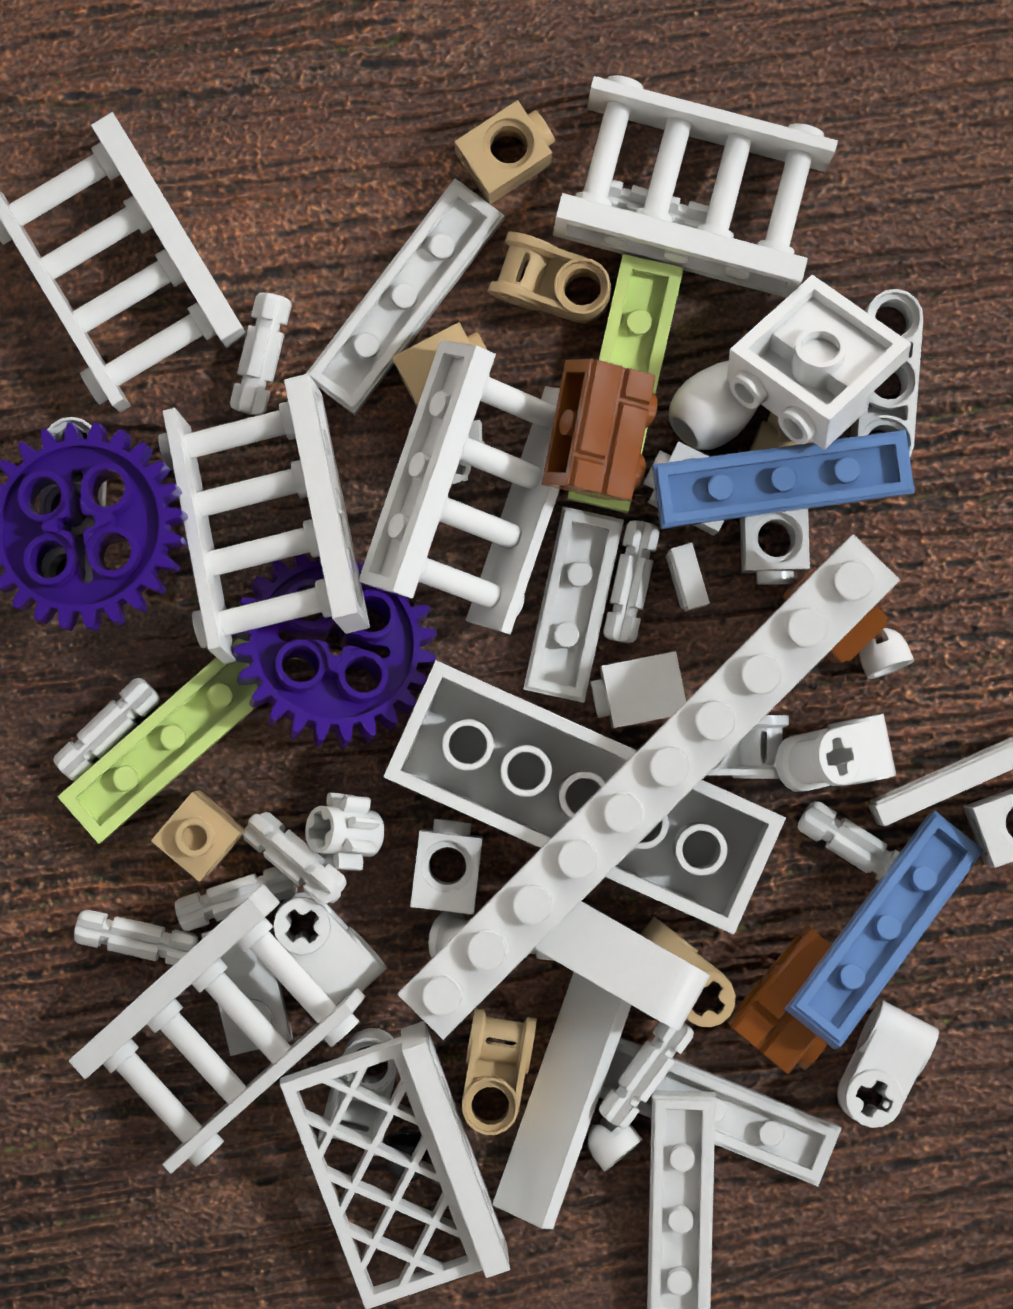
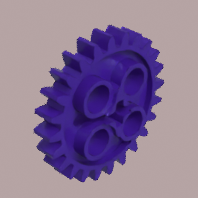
M71 422L67 423L64 441L61 442L49 430H41L43 449L39 451L34 450L24 442H20L18 447L24 462L19 466L5 460L0 461V467L9 477L5 485L0 484V570H6L0 576V591L6 593L19 588L12 603L15 608L24 612L37 602L34 619L41 623L47 624L58 611L60 628L72 631L79 615H82L87 629L99 631L101 613L106 612L107 616L114 623L122 625L124 624L123 605L129 603L143 613L147 611V605L142 595L146 588L164 595L167 590L157 578L160 569L178 572L180 566L175 561L167 557L168 549L187 546V540L171 532V526L188 520V514L181 509L168 506L170 502L182 494V490L176 484H159L170 471V468L163 461L152 463L146 467L153 451L150 447L142 442L128 453L131 436L125 431L119 429L109 443H107L106 429L99 423H93L87 439H84L79 427ZM78 471L83 473L80 503L73 483V476ZM122 477L125 488L121 500L109 507L101 506L98 500V492L101 485L107 479ZM50 485H59L61 501L58 507L51 513L39 514L36 508V498L40 491ZM82 513L95 521L94 527L84 530V542L71 533L72 527L82 524ZM120 539L128 540L131 547L128 562L120 569L108 570L104 562V555L108 546ZM63 547L67 554L65 569L56 577L46 578L42 571V560L51 549ZM86 555L93 574V578L89 583H84L82 577L85 570Z
M306 554L293 556L292 570L279 560L273 561L270 573L274 583L256 576L251 588L260 600L242 597L239 606L315 588V581L324 579L320 556L316 557V561L310 562ZM364 562L363 564L357 563L359 576L361 574ZM361 583L366 609L378 613L384 622V629L378 632L359 630L345 634L332 619V616L327 618L323 616L316 621H305L296 618L232 634L239 639L248 641L234 647L232 650L237 662L249 663L250 665L239 673L237 683L238 685L257 684L258 689L252 695L249 705L253 708L269 702L273 706L267 722L270 726L275 725L285 716L292 720L290 738L293 740L300 735L306 726L313 728L314 743L318 747L323 743L328 731H335L341 747H347L351 740L352 729L356 728L367 742H370L376 735L375 720H378L391 731L399 722L394 707L407 713L413 711L417 702L408 690L422 692L428 679L416 669L431 668L436 661V655L420 649V647L432 643L436 636V630L418 627V624L428 615L430 611L429 606L418 605L411 607L409 604L411 598ZM287 632L292 637L300 640L285 642L279 639L278 634ZM328 635L339 637V647L343 648L340 655L329 654V644L325 642ZM382 648L388 651L389 656L381 658L376 653L368 650ZM290 658L303 659L311 665L314 671V678L306 682L291 680L285 675L282 663ZM352 668H361L368 671L375 680L376 689L365 693L353 690L345 679V672Z

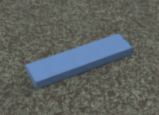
M906 430L836 439L825 450L813 442L654 464L652 466L661 529L891 498L915 493Z
M934 811L928 814L784 1009L833 1049L840 1048L984 850L938 812Z

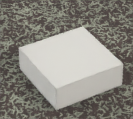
M689 543L670 549L665 557L680 609H684V612L710 604L693 544Z

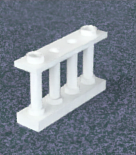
M613 75L604 79L594 76L587 109L603 113V120L583 192L576 193V196L562 193L555 219L553 236L620 254L684 267V271L786 298L794 292L802 283L808 260L806 257L795 255L794 249L790 247V242L809 168L826 172L835 153L838 140L824 137V133L820 129L807 124L795 123L785 127L645 90L641 83L629 77ZM628 120L664 130L644 208H639L636 212L613 207L611 200L608 199ZM689 136L725 146L705 224H700L697 228L674 223L673 218L668 214ZM749 152L785 162L765 240L759 241L758 244L734 239V234L729 231Z
M111 112L91 124L101 141L91 148L94 154L9 204L5 195L0 191V242L4 245L11 240L14 241L89 367L80 372V375L97 403L100 405L109 400L113 407L122 412L131 407L119 387L121 384L201 336L209 340L218 335L224 346L229 348L246 338L247 333L114 113ZM121 175L133 196L123 201L126 207L41 257L23 226L105 176H108L111 181ZM153 228L165 247L164 250L155 254L158 261L78 309L73 310L55 279L134 231L140 229L143 234ZM185 281L197 300V303L187 308L190 314L106 364L87 332L170 282L176 287Z
M440 340L358 582L412 599L418 582L471 601L466 621L511 634L516 617L523 607L524 593L560 490L542 485L560 388L545 386L542 397L539 399L490 377L489 373L496 355L495 353L477 345ZM480 401L533 423L521 459L469 438V432ZM459 461L512 482L501 518L448 498ZM439 522L492 542L480 578L427 558Z
M309 374L284 379L288 401L280 403L278 411L192 432L191 426L175 408L163 411L167 432L159 434L160 452L163 462L170 470H174L176 484L182 490V494L179 496L181 510L188 514V520L184 521L200 604V610L193 611L192 613L194 631L201 648L208 647V650L223 664L236 661L232 652L234 648L232 634L322 612L325 618L332 616V619L345 634L370 628L361 582H358L360 576L323 397ZM286 435L289 440L296 439L300 460L291 462V469L203 491L197 457ZM298 493L301 499L308 497L312 519L303 521V528L214 549L209 515ZM309 552L312 558L320 556L324 579L315 581V588L226 610L220 580L221 574Z
M264 884L69 1060L71 1065L85 1080L102 1064L110 1073L116 1069L182 1143L162 1164L170 1174L187 1159L195 1167L201 1164L224 1142L217 1134L224 1126L321 1040L324 1039L332 1047L359 1022L352 1013L366 996L358 987L339 1004L335 1005L269 932L273 926L265 917L280 901ZM236 943L244 952L250 948L317 1022L294 1044L290 1045L224 973L228 966L220 957ZM191 984L199 993L205 989L270 1060L271 1064L249 1084L245 1085L179 1013L184 1007L175 998ZM146 1024L154 1033L161 1030L225 1100L226 1104L204 1124L201 1125L135 1053L139 1047L131 1038Z

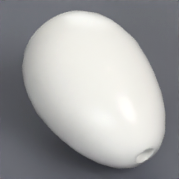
M729 361L712 365L687 379L677 390L670 403L668 413L670 425L677 436L693 449L711 450L728 443L745 428L757 408L750 409L745 407L732 394L729 381L727 380Z

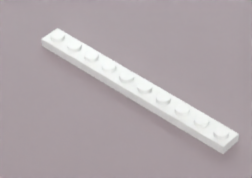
M852 534L452 937L397 995L444 1040L900 579Z

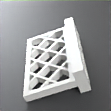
M425 1021L402 1028L400 1037L280 1078L282 1092L365 1309L388 1303L481 1270L484 1271L486 1278L510 1270L505 1237ZM394 1059L401 1079L391 1099L359 1086L367 1067ZM354 1072L350 1081L341 1078V1076ZM323 1083L344 1092L331 1120L307 1110L299 1091ZM405 1092L412 1109L400 1104ZM352 1097L384 1110L371 1138L339 1124ZM394 1115L419 1126L422 1136L412 1156L380 1142ZM313 1127L324 1131L320 1142L317 1140ZM333 1136L365 1149L352 1176L327 1166L324 1153ZM426 1149L433 1165L421 1160ZM374 1154L406 1167L393 1194L361 1181ZM415 1172L440 1182L443 1192L433 1212L402 1199ZM335 1184L346 1188L341 1199ZM355 1192L386 1206L373 1232L348 1221L345 1211ZM447 1205L454 1221L442 1216ZM395 1210L426 1223L414 1249L383 1237ZM438 1228L460 1238L466 1255L442 1263L424 1255L423 1252L435 1229ZM356 1240L367 1244L362 1255ZM376 1248L407 1261L398 1279L373 1287L366 1267ZM416 1266L424 1269L413 1273Z

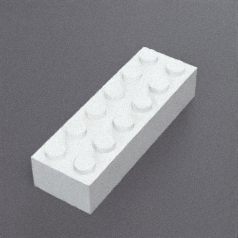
M435 661L383 777L542 848L637 750L439 661ZM701 780L606 877L734 935L786 817Z

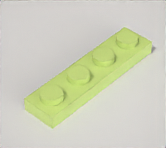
M623 254L599 360L620 365L623 368H631L655 375L653 393L655 394L684 267ZM648 427L645 428V434H644V439H643V444H642V449H641V455H642L643 446H644V442H645V438H646V433H647ZM569 492L567 500L624 513L629 512L631 501L603 500L576 494L575 492Z
M237 638L233 642V647L248 641ZM216 657L58 796L61 802L98 844L103 843L256 708H252L249 702L254 692L258 689L257 684L238 685L237 683L239 673L250 666L249 663L234 661L223 664Z

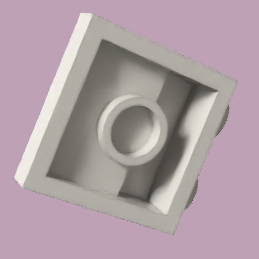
M811 275L730 349L727 380L729 381L732 394L742 405L755 409L761 404L778 416L779 425L789 439L798 444H806L811 440L825 450L865 413L868 396L908 360L911 343L814 275Z

